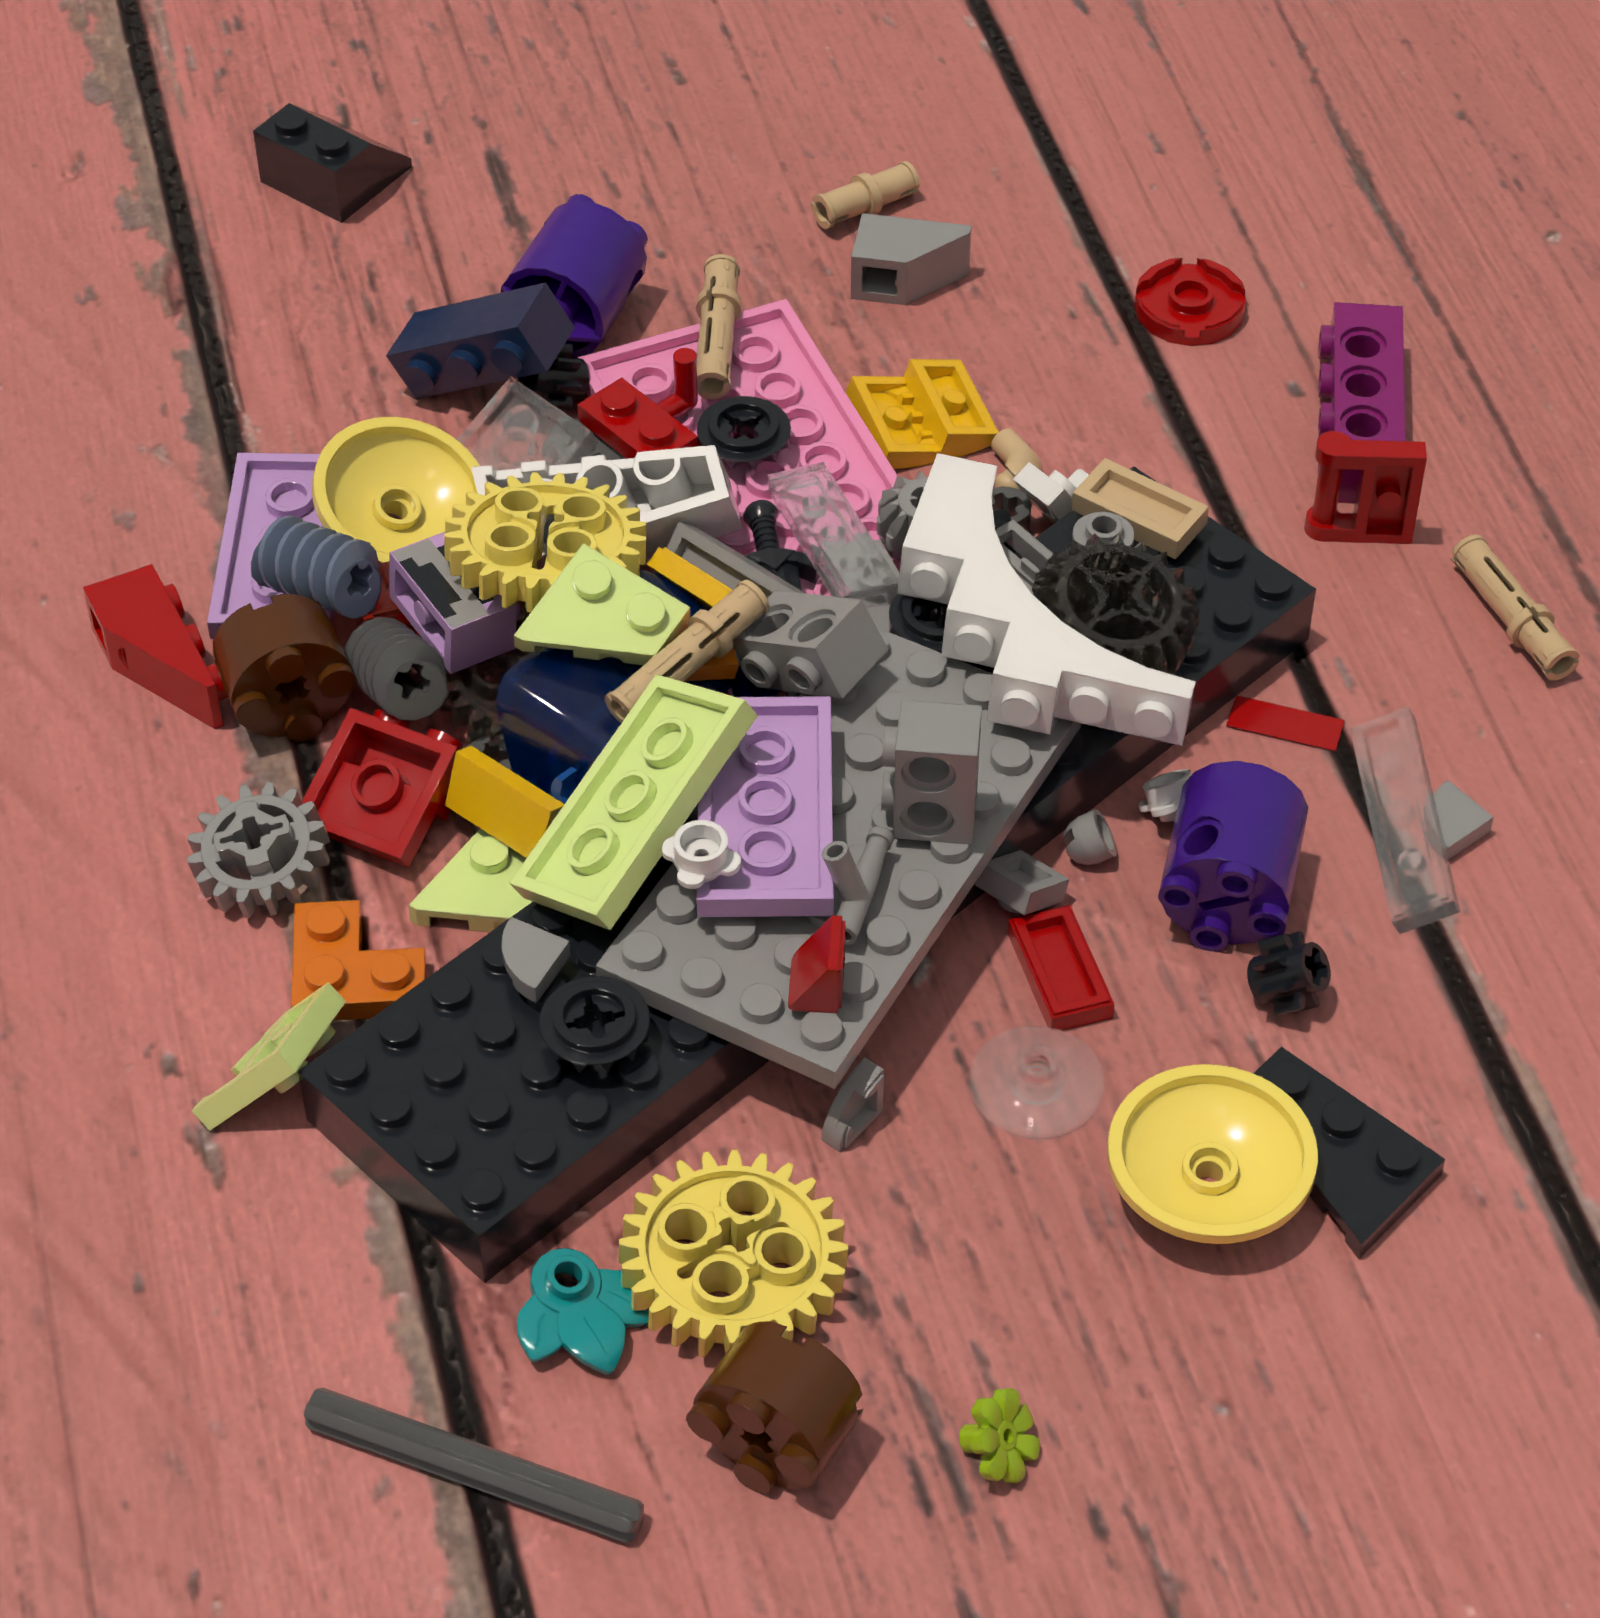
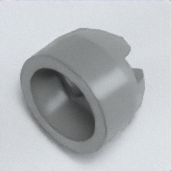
M1097 809L1078 816L1068 824L1063 833L1064 843L1068 845L1066 852L1069 858L1077 863L1086 866L1094 865L1117 855L1116 844L1110 827Z

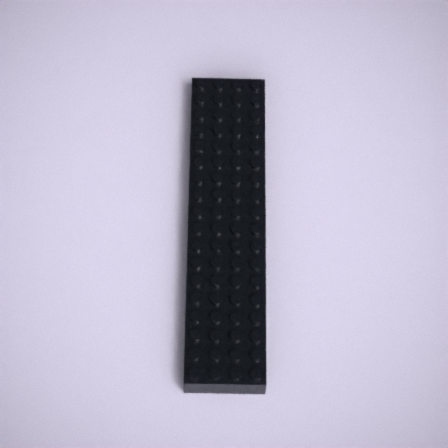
M1134 466L1130 469L1149 479H1152L1151 477H1149L1148 475H1146ZM1071 511L1035 537L1094 588L1093 604L1085 609L1076 605L1074 615L1066 620L1059 615L1058 618L1063 623L1099 646L1140 665L1195 681L1185 736L1309 639L1316 588L1209 516L1204 528L1176 559L1134 540L1133 547L1120 564L1110 568L1092 567L1083 562L1079 557L1078 551L1072 542V535L1075 523L1083 515L1075 511ZM1018 552L1014 553L1020 559L1023 558ZM1039 571V575L1059 593H1064ZM933 611L929 621H933L937 628H945V623L941 621L940 617H936L935 611ZM962 661L993 674L994 667ZM1081 723V728L992 859L1018 850H1022L1032 856L1062 833L1070 822L1090 811L1174 744ZM698 804L684 824L698 820ZM663 856L658 860L611 930L535 902H531L512 916L570 941L571 956L537 1003L529 1000L516 990L513 980L505 968L502 955V935L508 922L506 920L298 1071L307 1121L484 1283L770 1061L765 1057L647 1005L650 1014L648 1042H643L639 1045L634 1061L623 1058L615 1061L608 1073L601 1065H586L579 1073L573 1063L564 1059L555 1062L550 1048L545 1042H541L539 1018L544 1003L562 985L575 979L596 976V964L673 864L672 861L666 860ZM974 884L951 919L984 894L985 891ZM592 1010L587 1011L588 1020H586V1028L591 1031L592 1036H596V1038L603 1037L605 1026L599 1023L598 1018H594Z

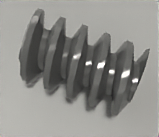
M376 617L365 621L352 632L345 647V654L356 678V685L375 701L378 706L383 708L386 713L400 720L415 721L430 716L442 706L449 693L443 658L433 646L415 634L404 623L389 617Z

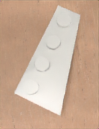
M715 445L637 452L635 458L607 460L605 455L581 457V463L548 466L547 462L542 460L521 462V468L495 470L493 465L471 467L477 493L484 496L485 483L487 482L504 488L507 487V476L512 475L521 483L530 482V476L533 472H537L543 482H551L557 473H563L565 483L569 484L575 483L582 477H587L588 488L591 490L605 484L609 485L610 498L626 495L628 497V508L640 509V521L646 522V559L651 558L658 547L662 549L664 547L667 548L679 521L692 524L714 538L743 529L731 483ZM554 514L548 515L546 519L543 554L541 559L537 561L538 569H542L545 565L548 530L550 524L554 522Z

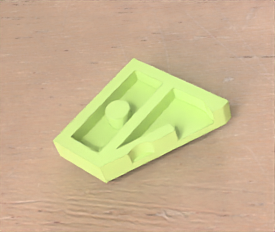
M583 543L514 634V646L521 651L533 653L535 646L573 650V657L600 660L606 657H614L620 659L623 663L645 665L655 654L659 653L677 637L690 618V607Z
M479 829L408 905L410 922L418 926L430 927L432 917L468 920L470 931H493L533 902L523 898L509 884L527 858L484 830Z
M328 982L290 1008L230 1069L237 1077L212 1094L203 1097L193 1108V1114L210 1131L273 1087L280 1094L289 1090L299 1081L298 1071L309 1064L305 1059L320 1050L335 1034L336 1030L330 1024L346 1001Z

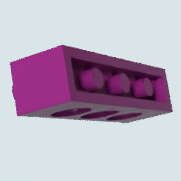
M1334 302L1331 325H1321L1319 333L1318 359H1328V363H1321L1318 398H1328V403H1320L1318 437L1328 431H1338L1348 435L1351 440L1406 441L1403 306ZM1343 469L1338 503L1355 504L1360 470Z

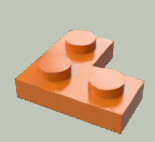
M360 900L295 903L291 1008L329 982L346 1001L333 1020L371 1019L427 978L425 947L362 951V911Z

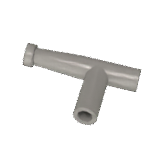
M875 826L869 829L866 837L867 845L857 866L847 844L843 841L829 843L822 851V857L842 899L837 916H842V921H846L845 945L853 944L857 940L878 883L886 851L891 849L894 841L892 832L884 827Z

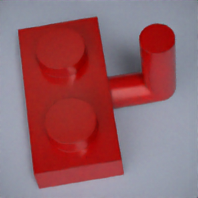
M680 348L674 352V393L657 404L621 377L577 404L578 421L626 459L635 458L637 452L698 447V436L676 420L693 409L698 402L696 352L690 348Z

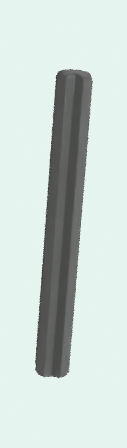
M326 1388L316 1389L306 1404L304 1410L305 1425L310 1430L624 1543L632 1542L642 1526L644 1504L640 1500Z

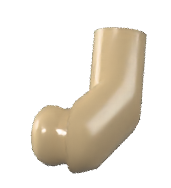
M1012 428L1001 430L993 438L991 448L1007 467L996 476L995 485L997 487H1013L1021 490L1013 478L1028 462L1042 471V463L1038 455Z

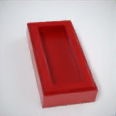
M1071 905L1008 920L1009 939L1050 1034L1113 1019V999Z

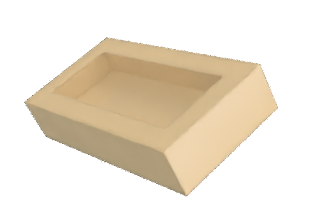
M1106 458L1077 487L1072 497L1073 511L1083 516L1094 512H1110L1120 515L1133 527L1134 540L1174 559L1182 553L1204 528L1208 519L1209 506Z

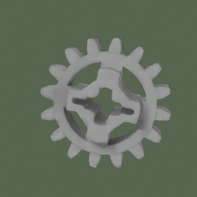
M267 782L262 789L261 795L253 796L246 784L240 786V799L231 802L223 795L216 798L220 809L216 815L204 812L198 815L197 818L204 832L188 835L187 840L194 854L187 857V862L202 895L205 898L214 896L221 911H228L237 902L243 916L250 918L255 911L256 905L264 904L272 916L278 913V900L286 897L294 904L302 902L298 891L302 884L318 887L320 880L314 867L329 865L330 859L324 845L329 843L330 839L314 803L310 801L303 804L296 789H289L280 798L274 784Z

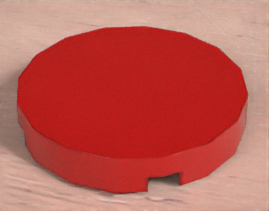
M1183 258L1168 259L1151 266L1139 278L1134 309L1138 321L1150 334L1169 343L1187 346L1207 345L1230 337L1242 325L1246 309L1243 282L1229 268L1212 260L1197 258V264H1182Z

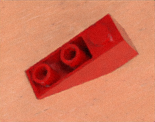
M153 564L83 587L92 630L111 668L214 729L222 727L223 720L219 701L227 698L226 692L216 670L215 663L206 666L203 658H206V652L196 625L194 623L184 625L182 621L185 618V612L174 584L164 586Z

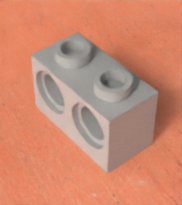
M775 590L767 598L770 610L733 639V647L741 660V669L756 687L817 696H831L832 698L843 699L889 650L862 599Z
M901 700L898 727L885 726L882 766L895 767V771H884L881 810L894 811L893 835L895 839L973 844L982 705Z

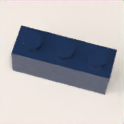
M541 283L414 312L386 354V357L415 399L548 372L575 327L548 285Z

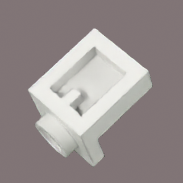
M1028 462L1013 480L1042 515L1055 524L1073 511V492L1089 474L1082 469H1077L1067 479L1060 472L1054 470L1047 476Z

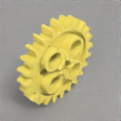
M533 472L530 476V482L521 483L517 478L510 475L507 476V487L501 488L496 484L487 482L485 483V496L474 492L466 493V505L454 504L452 506V518H446L444 554L445 561L450 562L451 576H461L463 589L479 586V599L481 600L501 595L502 608L506 609L519 600L526 602V610L531 613L583 543L639 577L640 565L646 563V522L640 521V509L628 508V497L626 495L610 498V486L607 484L593 490L589 489L587 477H582L575 483L569 484L565 483L563 473H557L551 482H543L541 476L537 472ZM554 514V522L550 524L548 530L545 565L542 569H538L537 561L541 559L543 554L546 519L548 515Z
M731 1150L727 1165L721 1166L717 1165L709 1152H703L702 1166L697 1171H693L682 1160L676 1161L675 1181L673 1182L656 1173L652 1176V1195L637 1192L634 1196V1214H624L623 1238L619 1239V1263H622L621 1284L623 1288H631V1307L633 1311L649 1308L648 1328L651 1331L661 1329L669 1323L672 1324L671 1345L674 1347L684 1343L690 1336L698 1338V1353L701 1357H705L709 1353L714 1343L724 1344L725 1353H727L743 1329L755 1322L767 1321L787 1326L781 1337L792 1342L793 1326L807 1334H814L816 1331L817 1313L830 1316L833 1312L835 1293H842L844 1287V1268L847 1266L848 1244L843 1243L844 1221L832 1219L834 1200L831 1197L814 1200L816 1180L813 1177L794 1185L792 1183L793 1164L789 1162L783 1165L775 1174L767 1171V1155L764 1153H760L751 1167L742 1166L738 1150ZM738 1212H752L755 1213V1215H741L738 1214ZM689 1239L695 1242L683 1244L676 1242V1240ZM786 1263L792 1267L777 1268L771 1264ZM721 1291L731 1295L726 1297H715L708 1293Z

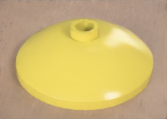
M402 417L371 418L343 429L323 448L312 478L313 504L323 527L335 530L337 533L352 536L354 539L369 542L377 552L378 568L389 571V552L445 532L446 518H452V506L454 504L466 505V493H477L471 467L480 465L469 450L458 440L435 426ZM387 514H395L401 519L392 518Z
M1198 1064L1181 1066L1159 1073L1145 1080L1127 1095L1118 1107L1111 1122L1108 1135L1107 1157L1111 1177L1122 1198L1140 1217L1151 1225L1171 1235L1190 1241L1210 1244H1231L1256 1239L1269 1234L1288 1222L1301 1209L1311 1193L1315 1181L1318 1149L1308 1118L1297 1103L1275 1084L1242 1069L1223 1065ZM1202 1177H1210V1178L1215 1179L1216 1181H1215V1182H1208V1181H1204V1180H1202V1179H1200V1178H1202Z

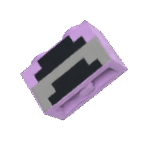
M445 532L389 552V597L421 638L436 649L443 658L445 668L452 674L515 649L514 634L516 633V621L520 619L521 611L518 601L507 609L502 608L501 595H496L486 600L479 599V586L463 589L461 576H451L450 562L445 561Z

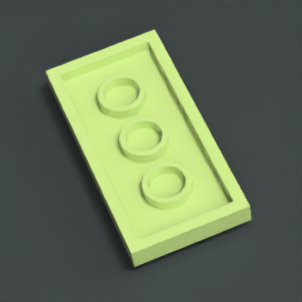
M656 674L509 884L527 900L611 930L658 860L663 856L662 845L664 841L675 835L676 831L685 823L693 809L701 801L704 793L757 718L756 712L744 699Z

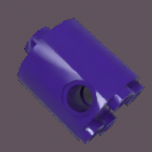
M575 194L565 204L556 207L544 222V226L501 286L500 293L546 283L575 327L566 343L573 345L572 358L591 354L601 343L619 315L628 295L645 274L647 255L644 247L648 241L647 234L639 224L625 220L612 209L595 203L586 195Z
M1242 761L1212 763L1195 771L1182 787L1158 899L1167 916L1183 930L1189 932L1191 942L1200 949L1212 952L1221 951L1228 944L1256 943L1261 939L1285 932L1309 807L1302 791L1290 779L1264 765Z

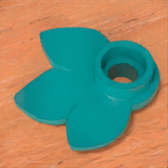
M559 1248L543 1254L536 1261L530 1276L532 1296L520 1310L516 1328L520 1345L531 1362L544 1360L556 1353L561 1347H564L584 1365L604 1375H611L619 1362L624 1348L625 1327L648 1325L649 1308L633 1311L631 1307V1288L622 1287L620 1270L598 1269L596 1264L584 1253L574 1249ZM557 1273L571 1275L577 1279L578 1284L573 1287L562 1286L556 1281L554 1275Z

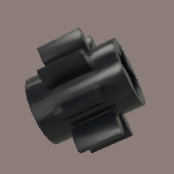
M564 344L548 372L518 378L521 394L526 398H536L534 404L535 412L560 414L561 411H572L573 401H580L586 395L589 386L588 366L583 359L572 358V344Z
M1301 931L1290 934L1284 933L1259 940L1258 945L1262 955L1253 957L1247 967L1248 984L1254 997L1265 1005L1273 1003L1276 1016L1319 1007L1320 1002L1316 992L1324 991L1329 986L1331 979L1329 960L1321 946L1315 942L1305 943L1304 935Z

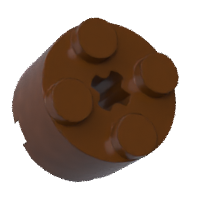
M280 594L270 596L273 604L253 610L251 603L237 609L223 622L213 640L216 670L235 718L240 725L260 735L272 737L288 736L289 739L295 742L308 741L316 737L321 732L323 723L341 709L356 685V678L331 620L328 618L324 608L316 601L296 594Z
M767 1321L755 1322L743 1329L697 1392L693 1406L686 1415V1421L690 1429L700 1438L711 1442L725 1457L735 1464L733 1471L737 1479L749 1489L761 1494H768L774 1486L794 1490L813 1486L858 1423L863 1413V1409L857 1410L856 1403L863 1395L858 1381L849 1368L831 1350L809 1336L803 1345L800 1346L781 1337L787 1326Z

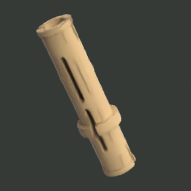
M725 254L713 255L705 262L704 287L698 295L696 312L701 319L697 350L698 395L712 400L720 399L730 392L734 325L740 317L742 307L741 298L737 294L740 265H737V260L734 257Z
M1470 535L1456 544L1452 550V555L1454 556L1451 558L1452 562L1470 580L1483 599L1507 626V637L1517 648L1525 649L1549 680H1560L1572 673L1579 664L1577 658L1580 657V654L1556 629L1554 615L1544 604H1536L1515 576L1491 550L1487 541L1481 535Z
M744 580L739 582L734 590L709 611L700 609L688 619V628L659 653L655 654L612 692L610 691L605 696V703L611 714L622 723L656 674L684 682L712 657L722 658L733 648V639L770 610L768 599L762 590L753 582Z

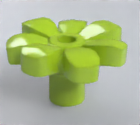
M1012 1388L996 1389L992 1398H978L975 1401L971 1414L976 1423L962 1426L959 1432V1443L962 1450L966 1453L982 1454L979 1466V1473L982 1478L990 1481L1003 1479L1005 1483H1019L1026 1474L1024 1461L1038 1459L1040 1440L1034 1435L1024 1433L1032 1427L1033 1416L1027 1404H1020V1395L1017 1390Z

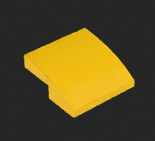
M910 359L903 377L851 376L846 390L847 396L893 469L933 464L937 453L958 458L991 446L993 438L999 433L961 360Z

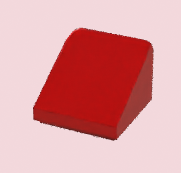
M832 915L793 955L788 995L789 1009L804 1012L838 1013V1008H842L846 921H842V916Z

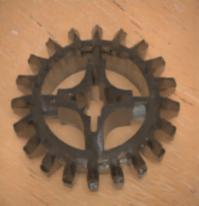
M1095 533L1087 540L1085 546L1075 540H1071L1069 545L1064 548L1063 553L1053 552L1052 556L1046 561L1045 568L1041 570L1040 574L1036 575L1032 587L1033 595L1063 623L1099 646L1147 668L1174 675L1175 671L1181 667L1186 654L1191 652L1196 639L1194 633L1199 623L1198 614L1200 611L1199 608L1194 606L1196 588L1184 585V568H1167V551L1156 556L1148 554L1146 552L1145 540L1135 547L1125 545L1120 533L1111 540L1110 544H1105Z

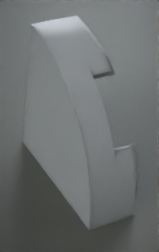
M1447 780L1433 795L1429 808L1428 827L1431 834V845L1439 857L1446 862L1491 831L1494 817Z
M510 917L502 935V955L505 968L512 978L516 990L529 1000L537 1003L569 959L571 953L569 940Z
M864 1057L845 1080L833 1100L824 1122L821 1140L838 1152L846 1149L883 1112L884 1075L881 1067Z

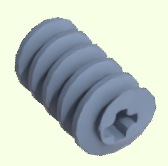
M291 515L278 518L268 527L261 541L256 546L251 560V576L259 585L284 594L308 597L319 603L324 609L352 619L365 616L376 607L382 586V579L378 570L377 552L369 542L354 539L352 536L337 533L335 530L320 527L318 524L303 521V519Z

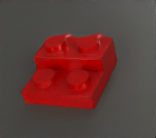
M350 708L302 799V803L310 801L314 803L329 838L409 868L433 819L437 818L446 821L451 809L445 806L455 754L456 751L463 748V745L454 737L436 729H429L426 735L410 730L407 722L381 709H377L372 716Z

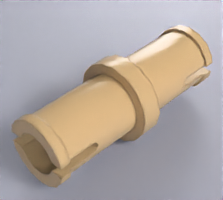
M903 161L898 163L897 166L873 175L863 172L853 176L849 184L827 193L813 196L812 199L814 201L811 202L814 218L822 228L828 229L833 227L834 224L860 214L862 215V213H880L883 205L919 192L917 188H920L918 173L910 162Z

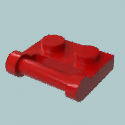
M1328 431L1321 434L1317 439L1315 450L1319 471L1314 505L1306 513L1305 533L1310 538L1322 542L1412 544L1427 462L1426 443L1418 441L1351 440L1348 435L1338 431ZM1343 469L1360 470L1353 513H1340L1337 510Z

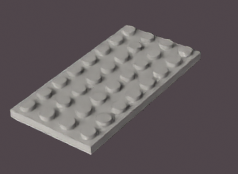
M880 628L877 629L889 650L843 699L831 697L833 842H845L857 866L867 845L866 837L870 828L875 826L884 827L893 834L894 811H882L881 798L884 771H895V767H883L882 754L885 726L898 727L901 700L982 705L973 844L894 838L891 849L886 851L878 883L857 940L853 944L845 945L842 1008H838V1013L793 1011L788 1007L791 960L793 955L831 916L697 917V889H688L678 883V870L674 863L669 867L596 964V976L610 977L629 984L641 994L647 1005L834 1089L1081 728V723L1055 718L1049 735L987 721L992 673L960 660L941 656L940 652ZM801 693L798 697H814L817 695ZM833 881L834 915H837L842 899Z

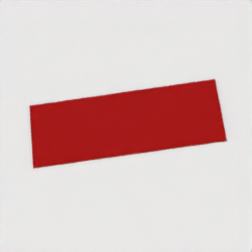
M1236 695L1226 726L1336 751L1345 720Z

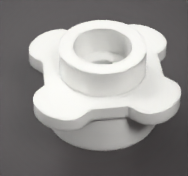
M1191 770L1171 771L1147 781L1143 785L1146 799L1138 804L1140 812L1150 811L1153 817H1160L1162 822L1174 821L1182 787L1192 775Z
M695 820L682 825L674 836L666 839L662 845L663 857L668 861H672L678 870V883L688 889L700 888L705 882L712 881L719 875L732 876L741 867L740 855L737 852L730 851L728 848L726 831L712 821Z

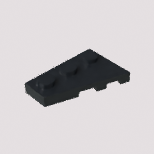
M1282 1046L1253 1073L1272 1082L1287 1093L1308 1118L1318 1149L1316 1176L1309 1196L1322 1213L1329 1211L1346 1233V1244L1358 1259L1442 1175L1445 1158Z

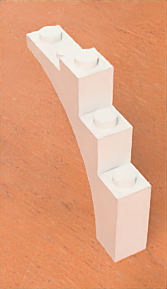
M937 453L902 546L898 594L948 604L941 656L994 667L987 721L1050 735L1054 719L1060 718L1182 746L1187 730L1195 681L1140 665L1099 646L1063 623L1029 591L1007 560L995 530L992 507L997 466Z

